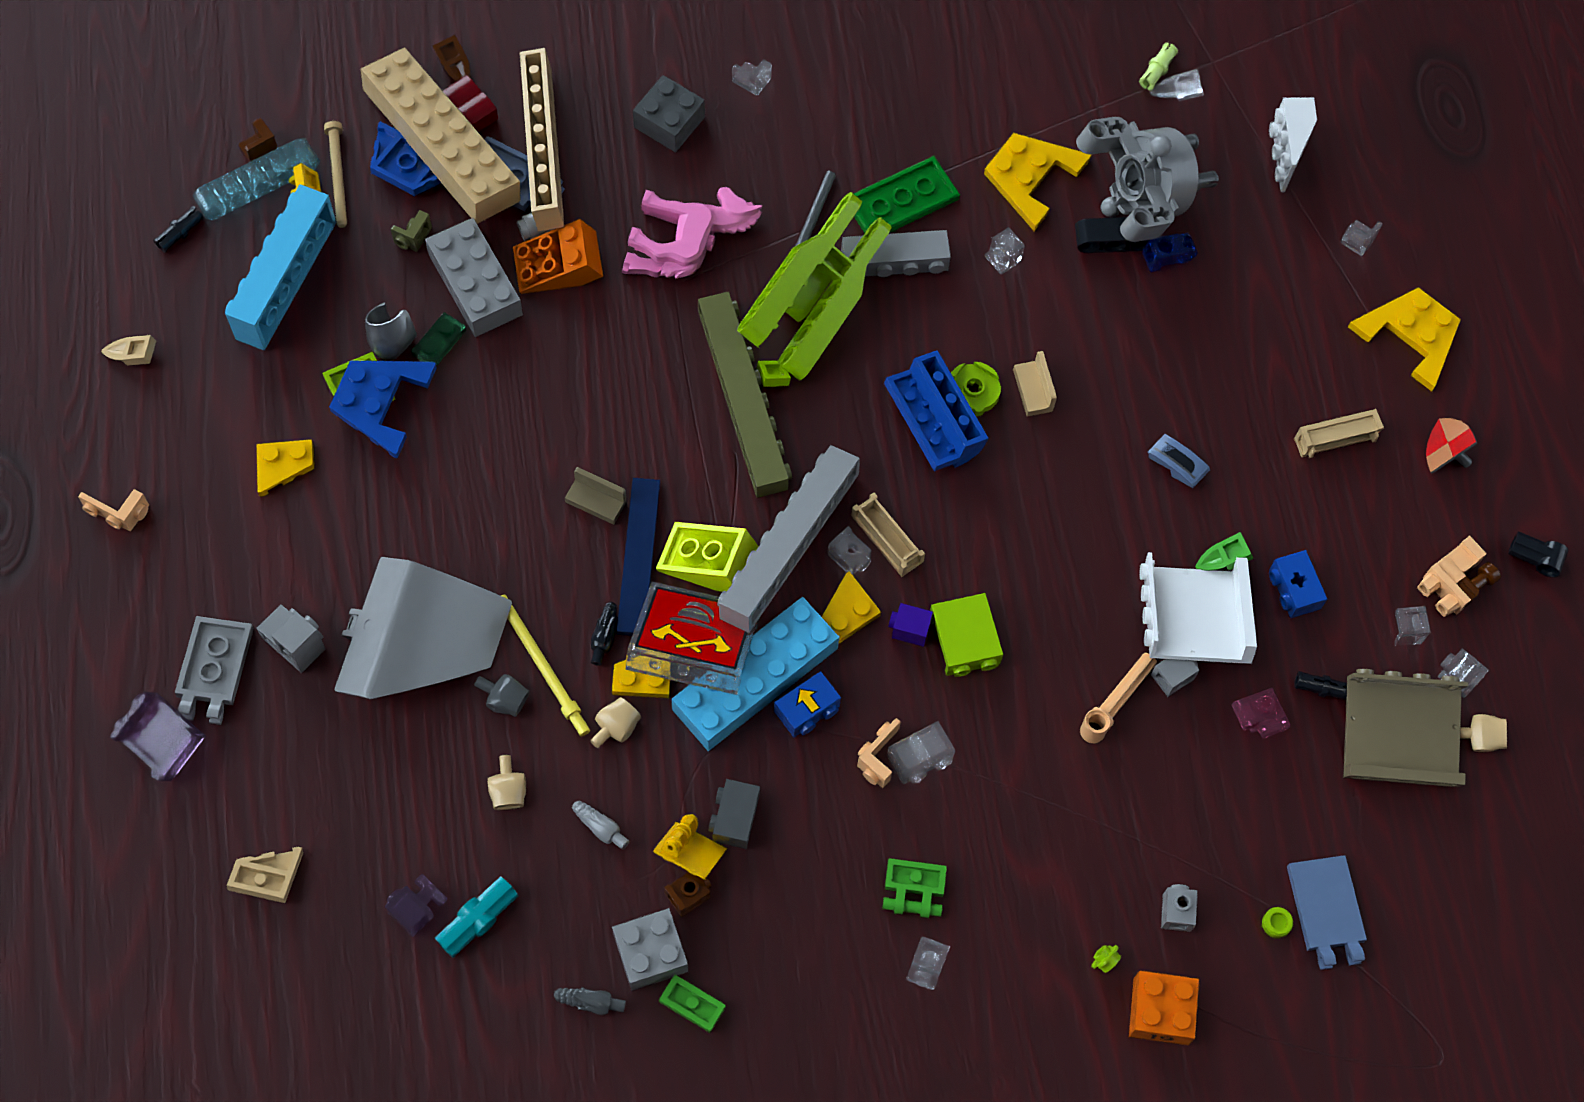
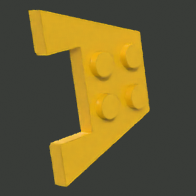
M1013 133L987 165L984 174L1031 229L1035 231L1048 215L1050 208L1032 198L1031 194L1055 164L1077 177L1090 161L1091 154H1085L1077 150Z
M1418 287L1351 321L1348 328L1365 341L1370 342L1385 326L1425 357L1411 375L1430 391H1433L1461 319Z

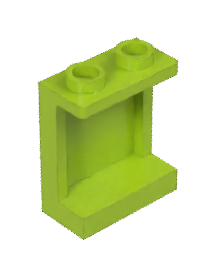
M985 593L931 605L930 611H933L931 624H935L946 663L945 672L947 676L954 674L955 677H961L976 669L988 671L996 668L1001 663L1003 652Z

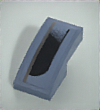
M1166 434L1148 451L1149 459L1170 469L1173 478L1192 488L1210 471V467L1196 454Z

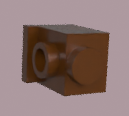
M688 872L672 884L666 885L664 891L666 897L682 918L710 898L709 888L712 885L707 877L704 880ZM689 884L695 887L692 893L684 890Z

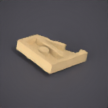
M301 847L292 848L293 851L275 855L274 852H269L259 857L249 856L236 859L227 883L228 890L285 903L301 861L303 849Z

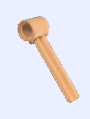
M1144 653L1100 707H1094L1086 714L1080 727V734L1085 741L1098 743L1103 740L1108 730L1114 724L1113 717L1157 664V660L1150 658V654ZM1089 723H1097L1101 729L1095 730Z

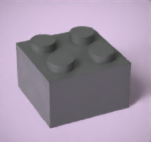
M662 75L634 108V128L676 153L705 118V100Z

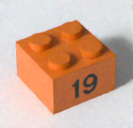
M1139 971L1133 980L1129 1037L1189 1045L1195 1039L1199 979Z

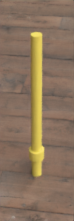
M511 605L507 619L561 704V711L565 718L571 720L581 737L587 735L590 729L580 715L581 709L576 701L570 699L513 605Z

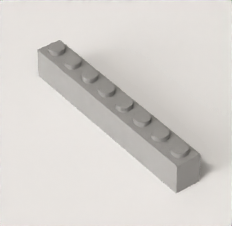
M830 445L825 454L821 453L819 455L815 468L811 473L808 472L805 475L798 492L794 491L792 493L788 506L784 511L778 513L770 531L767 530L763 534L760 546L756 551H751L743 570L736 572L731 587L728 591L721 593L717 602L721 620L748 633L751 631L858 477L859 457Z

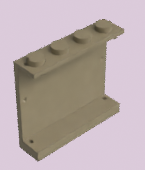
M1357 669V673L1347 676L1343 778L1449 787L1465 785L1466 773H1459L1461 689L1468 687V682H1460L1459 677L1442 676L1441 680L1431 679L1429 674H1413V678L1402 677V672L1386 671L1385 675H1375L1374 670Z

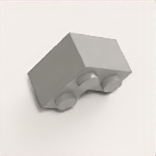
M280 605L257 627L261 638L301 673L325 650L322 642L324 637L317 630L319 628L318 624L309 616L303 618L293 608L288 611L284 606Z

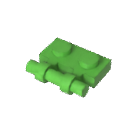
M889 858L885 890L896 891V898L884 897L882 909L894 910L895 914L910 912L920 914V917L929 918V915L941 917L942 905L931 904L932 896L943 897L947 866ZM905 892L922 894V902L905 900Z

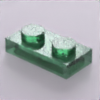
M443 312L412 349V355L422 362H434L437 366L466 332V326Z

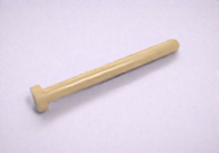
M330 121L324 124V132L329 136L336 223L342 228L347 224L339 139L343 128L340 122Z

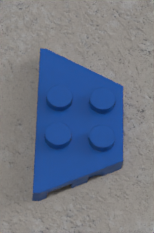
M380 121L377 127V140H375L373 148L374 155L370 164L371 173L413 196L441 184L440 180L408 144L402 134Z

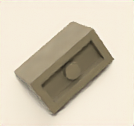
M576 467L574 471L575 481L565 496V502L614 525L627 503L626 490Z

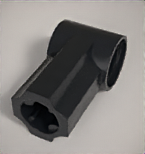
M1519 531L1516 533L1508 550L1509 555L1535 565L1539 573L1548 577L1560 576L1569 552L1568 548L1559 542H1543Z

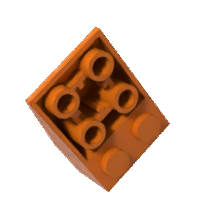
M581 219L513 246L518 286L521 294L582 286L603 277L596 231Z

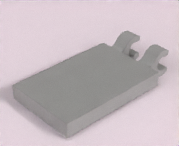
M196 616L175 690L176 697L182 698L178 708V713L182 714L181 719L193 721L196 711V700L210 702L206 717L210 718L209 723L221 725L224 716V705L234 704L254 629L252 624Z

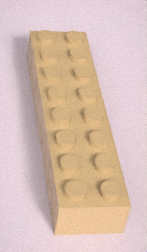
M405 47L361 68L362 85L365 93L402 134L408 144L467 214L474 218L477 224L520 202L519 179Z

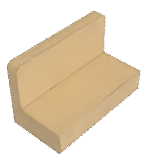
M1040 351L1037 352L1035 361L1016 364L1013 368L1027 417L1053 412L1057 399L1044 353Z

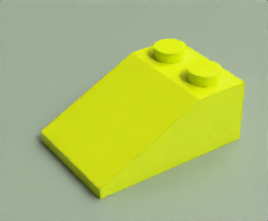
M675 522L656 570L715 591H728L736 572L743 570L749 554L753 550L756 551L759 546L744 528Z

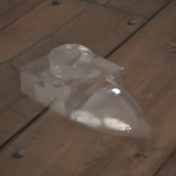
M1198 69L1174 75L1161 81L1150 91V95L1160 98L1177 97L1179 102L1204 95Z

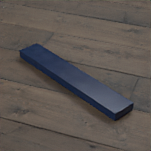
M633 478L617 635L639 636L648 610L660 492V480Z

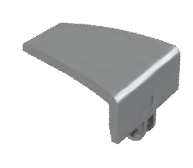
M381 557L363 609H350L349 615L351 618L347 629L342 632L341 636L351 640L338 677L335 691L373 699L491 668L512 601L410 560Z

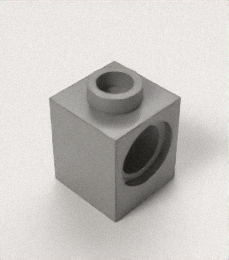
M1164 659L1155 665L1151 676L1168 697L1195 679L1199 672L1198 663L1194 660Z

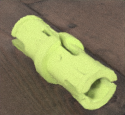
M1165 43L1158 55L1149 62V68L1139 80L1140 85L1144 89L1149 84L1148 90L1154 89L1160 77L1167 73L1168 65L1178 53L1177 48L1173 44L1168 48L1169 43Z

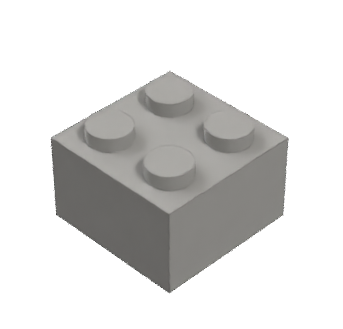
M669 908L612 927L631 991L672 978L674 975L678 976L688 972V963Z

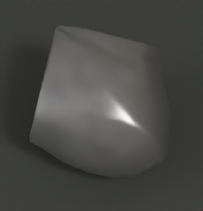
M382 303L373 308L365 318L367 342L373 353L385 361L395 360L417 337V332L407 310H401L394 319H391L386 303Z

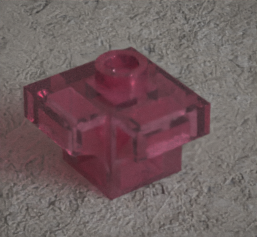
M1273 688L1234 701L1231 705L1243 730L1250 729L1251 733L1258 731L1262 738L1287 730L1291 726Z

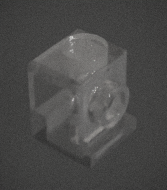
M1008 227L992 238L990 251L985 254V257L1002 275L1022 261L1025 245Z
M850 527L843 530L829 543L828 556L846 572L850 571L852 575L857 571H864L871 563L872 550L852 533ZM852 548L855 553H850L848 550Z

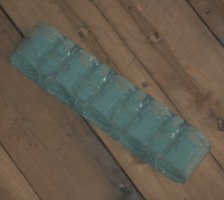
M299 138L201 186L194 192L193 199L205 218L214 220L289 183V179L294 176V166L302 163L314 170L319 165L320 159L307 139Z

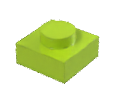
M758 361L756 369L759 370L763 387L789 386L791 379L789 372L782 368L778 361Z

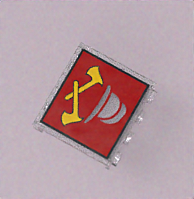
M652 582L627 650L625 670L737 695L744 663L754 630L758 628L759 619L748 633L720 619L719 606H717L718 596Z

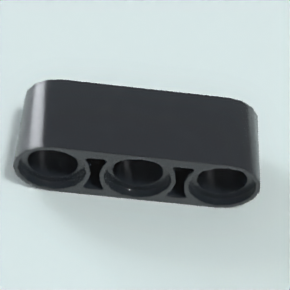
M1127 217L1088 218L1079 220L1075 224L1077 250L1082 253L1144 251L1151 248L1152 239L1131 242L1124 238L1121 234L1120 226Z

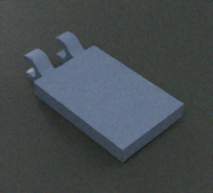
M1346 856L1289 863L1287 870L1307 951L1316 950L1320 970L1333 968L1332 965H1336L1335 954L1331 947H1345L1349 966L1361 964V961L1365 960V955L1359 943H1364L1367 938Z

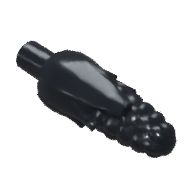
M613 602L606 603L601 617L597 619V625L591 637V649L594 651L591 664L596 666L602 665L604 654L611 650L614 643L618 617L616 616L617 606Z

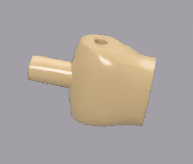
M618 698L613 703L602 708L596 715L595 720L601 727V730L590 740L596 748H599L609 737L619 742L626 741L635 729L637 722L641 719L640 713L625 699Z
M1485 714L1473 715L1470 728L1460 727V739H1471L1472 748L1475 752H1492L1498 749H1507V720Z
M510 755L499 756L500 774L488 777V790L493 802L494 810L521 808L524 806L526 795L525 774L512 773Z

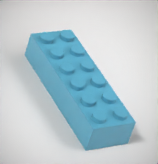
M299 184L295 192L290 194L286 209L283 214L280 213L278 215L274 230L271 235L266 236L262 251L259 256L252 260L250 272L246 278L240 281L235 298L230 300L226 306L225 315L236 340L261 350L266 349L336 224L329 195Z
M801 597L744 642L736 669L714 665L671 699L672 710L705 749L710 751L836 651L839 645V636L807 600Z

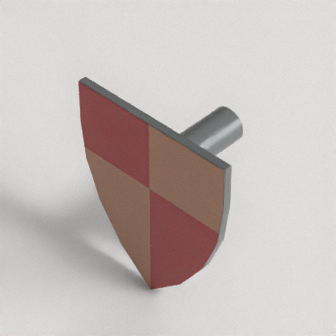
M1452 418L1438 419L1430 434L1426 450L1427 464L1432 474L1453 459H1456L1465 468L1471 465L1472 459L1464 452L1476 445L1477 440L1468 425Z

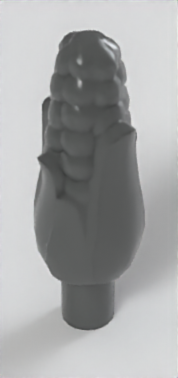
M581 987V989L559 988L554 992L556 1001L573 1007L576 1006L578 1010H585L598 1015H606L609 1010L624 1012L626 1000L611 998V994L603 990H588Z

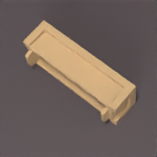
M1374 409L1300 427L1294 439L1301 457L1308 455L1309 458H1312L1315 453L1368 440L1374 443L1379 437V431L1383 430L1384 427L1377 410Z
M872 493L867 501L859 506L856 504L852 507L851 516L900 576L903 577L924 562L925 553L923 550H918L877 500L878 496Z

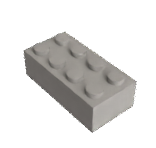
M474 218L425 239L428 254L475 337L523 315L519 296Z

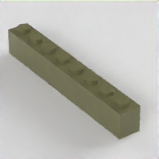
M729 292L698 299V313L756 498L788 490V482L792 479L790 466L788 463H783V444L780 439L776 440L774 432L777 431L775 419L773 416H768L766 408H769V402L766 393H761L759 385H762L759 370H754L752 362H754L751 346L746 347L744 341L746 338L737 331L740 325L737 316H740L737 301L731 300Z

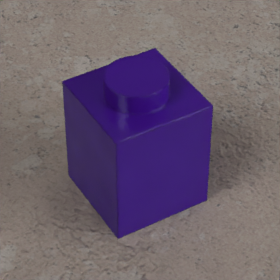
M900 603L898 612L892 611L888 626L893 628L892 638L924 647L933 611Z

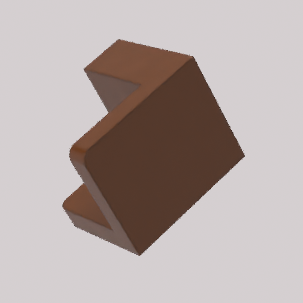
M261 117L252 122L255 134L238 144L251 165L278 150L273 133Z

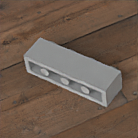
M947 230L888 234L867 264L865 276L888 277L892 274L914 275L920 272L941 273L948 271L951 257ZM863 236L842 237L841 252L849 257Z

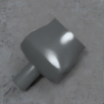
M503 674L496 683L479 676L474 685L489 693L486 706L496 713L510 714L514 717L519 714L530 694V691L523 687L519 681L507 674Z

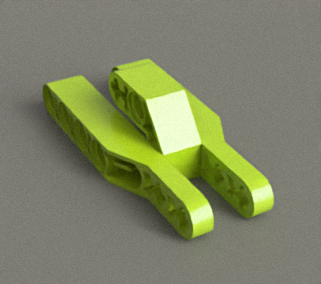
M851 192L840 201L816 236L791 249L737 329L741 335L759 348V345L766 340L771 331L777 329L779 326L777 323L784 312L797 322H801L808 315L778 360V364L797 380H802L810 372L862 296L866 266L891 230V225L880 217L870 225L849 257L837 249L834 244L862 204V201Z

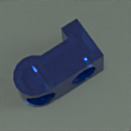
M1177 233L1149 239L1142 252L1150 273L1159 271L1162 266L1186 263L1198 255V251L1189 233Z

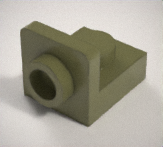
M419 210L415 218H411L408 222L406 230L393 225L391 233L395 244L402 249H411L418 252L432 229L429 214Z

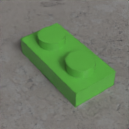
M677 975L673 976L659 999L661 1004L711 1033L726 1008L725 1004Z

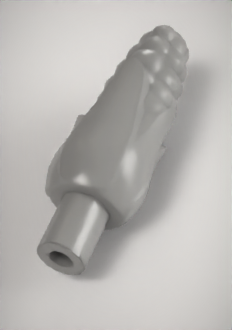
M577 801L572 805L573 811L601 841L606 844L613 842L622 850L628 846L630 841L620 834V827L612 819L581 801Z

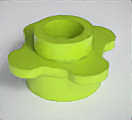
M1106 945L1102 946L1093 957L1095 961L1092 967L1094 969L1098 967L1104 973L1110 971L1121 958V955L1117 952L1119 947L1117 945L1113 947L1111 945L1108 947Z

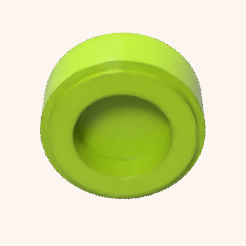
M1274 907L1263 916L1262 927L1270 937L1282 938L1291 931L1293 918L1286 909Z

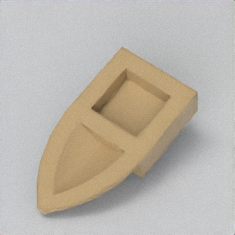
M151 335L126 337L112 342L103 348L101 352L110 359L123 361L127 366L149 364L156 340Z

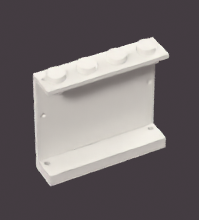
M1148 552L1146 562L1140 565L1139 575L1140 580H1144V585H1142L1141 601L1146 602V607L1143 609V624L1148 626V629L1145 630L1144 645L1149 646L1150 658L1252 664L1257 641L1248 559L1236 557L1232 571L1154 567L1155 561L1152 560V553Z

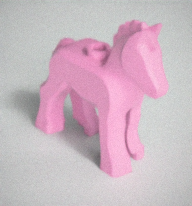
M721 187L717 193L721 207L702 203H682L679 201L663 200L653 191L646 190L642 199L641 210H643L644 214L677 224L675 241L662 244L657 243L646 237L641 229L632 227L628 246L634 247V250L645 253L651 258H641L635 253L627 252L622 273L645 274L656 278L659 276H666L667 278L675 276L676 279L692 275L701 267L707 250L712 251L715 242L713 234L718 232H728L731 234H735L736 231L745 232L746 229L751 228L750 226L755 225L757 219L760 218L761 211L759 210L762 208V205H753L752 202L747 203L744 199L735 195L728 187Z

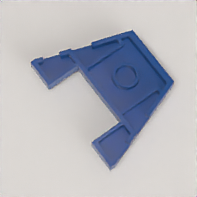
M350 361L329 406L330 411L355 430H359L368 436L377 446L383 447L391 456L398 459L407 438L406 433L383 426L382 423L401 380L428 388L437 369L436 363Z

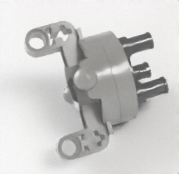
M1109 117L1091 120L1076 139L1077 147L1085 154L1109 153L1115 165L1116 182L1109 188L1112 197L1102 201L1101 211L1107 217H1115L1120 212L1124 215H1129L1121 224L1120 231L1123 237L1131 242L1160 237L1174 221L1175 216H1179L1189 209L1196 193L1200 189L1213 188L1218 184L1214 182L1219 180L1215 171L1198 173L1197 160L1193 150L1198 148L1199 139L1194 133L1183 135L1178 130L1170 127L1139 131L1135 122L1128 124L1120 117Z

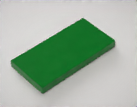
M932 156L854 193L862 201L854 218L864 233L880 217L891 225L890 232L959 200L960 194L935 156Z

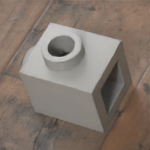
M1175 884L1166 889L1162 900L1161 929L1191 932L1196 925L1197 890H1189V886Z

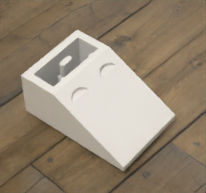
M1283 98L1280 108H1277L1275 111L1274 122L1270 123V138H1274L1272 157L1273 160H1277L1275 180L1280 183L1281 192H1285L1317 121L1314 98Z

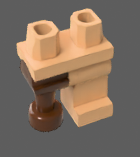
M1469 535L1459 546L1427 571L1417 589L1426 597L1434 592L1439 595L1441 600L1435 606L1443 617L1453 612L1457 615L1479 594V590L1485 584L1492 586L1501 579V574L1496 566L1486 562L1478 568V575L1470 580L1465 575L1476 567L1487 554Z

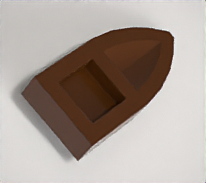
M456 35L432 45L444 71L446 70L455 81L460 80L466 75L470 77V65Z

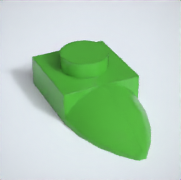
M1241 532L1209 548L1200 557L1195 567L1196 569L1208 571L1225 567L1231 570L1234 567L1236 557L1247 558L1248 561L1254 558Z

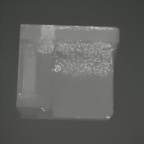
M764 59L757 67L749 62H745L742 67L735 64L732 68V82L758 96L771 79L772 64Z
M1356 220L1348 226L1340 243L1363 256L1376 239L1383 223L1378 221L1374 228L1370 229Z
M1426 607L1398 608L1395 611L1399 634L1394 639L1395 646L1422 644L1431 632Z

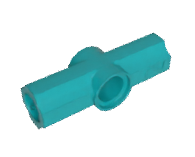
M500 876L478 898L474 897L465 903L459 910L458 917L446 926L435 937V940L454 958L476 936H482L494 925L497 920L496 917L518 897V893Z

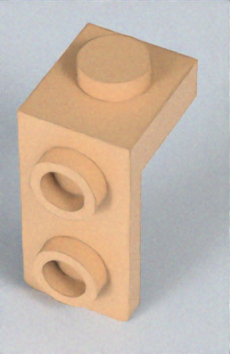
M133 489L118 511L83 492L78 496L83 504L82 509L93 517L100 515L106 518L105 521L116 529L123 527L131 532L136 523L142 520L148 512L149 503L144 494Z
M897 718L891 724L888 721L884 723L877 732L879 737L872 744L869 741L865 743L858 752L860 757L857 766L863 771V776L871 784H878L882 788L891 780L892 771L880 762L875 755L899 730L901 721Z

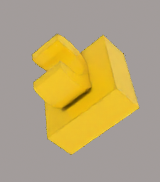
M302 163L293 167L294 176L289 179V183L295 185L296 188L291 190V193L296 191L299 184L321 192L318 172Z

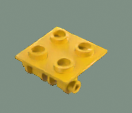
M693 814L685 815L680 823H674L653 852L663 857L666 861L672 862L705 880L727 848L697 833V817Z

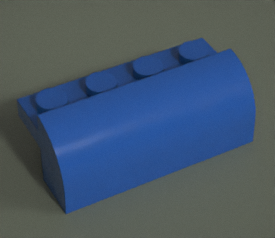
M938 350L914 358L909 370L885 379L884 384L934 471L950 465L956 468L974 458L984 448L989 438Z

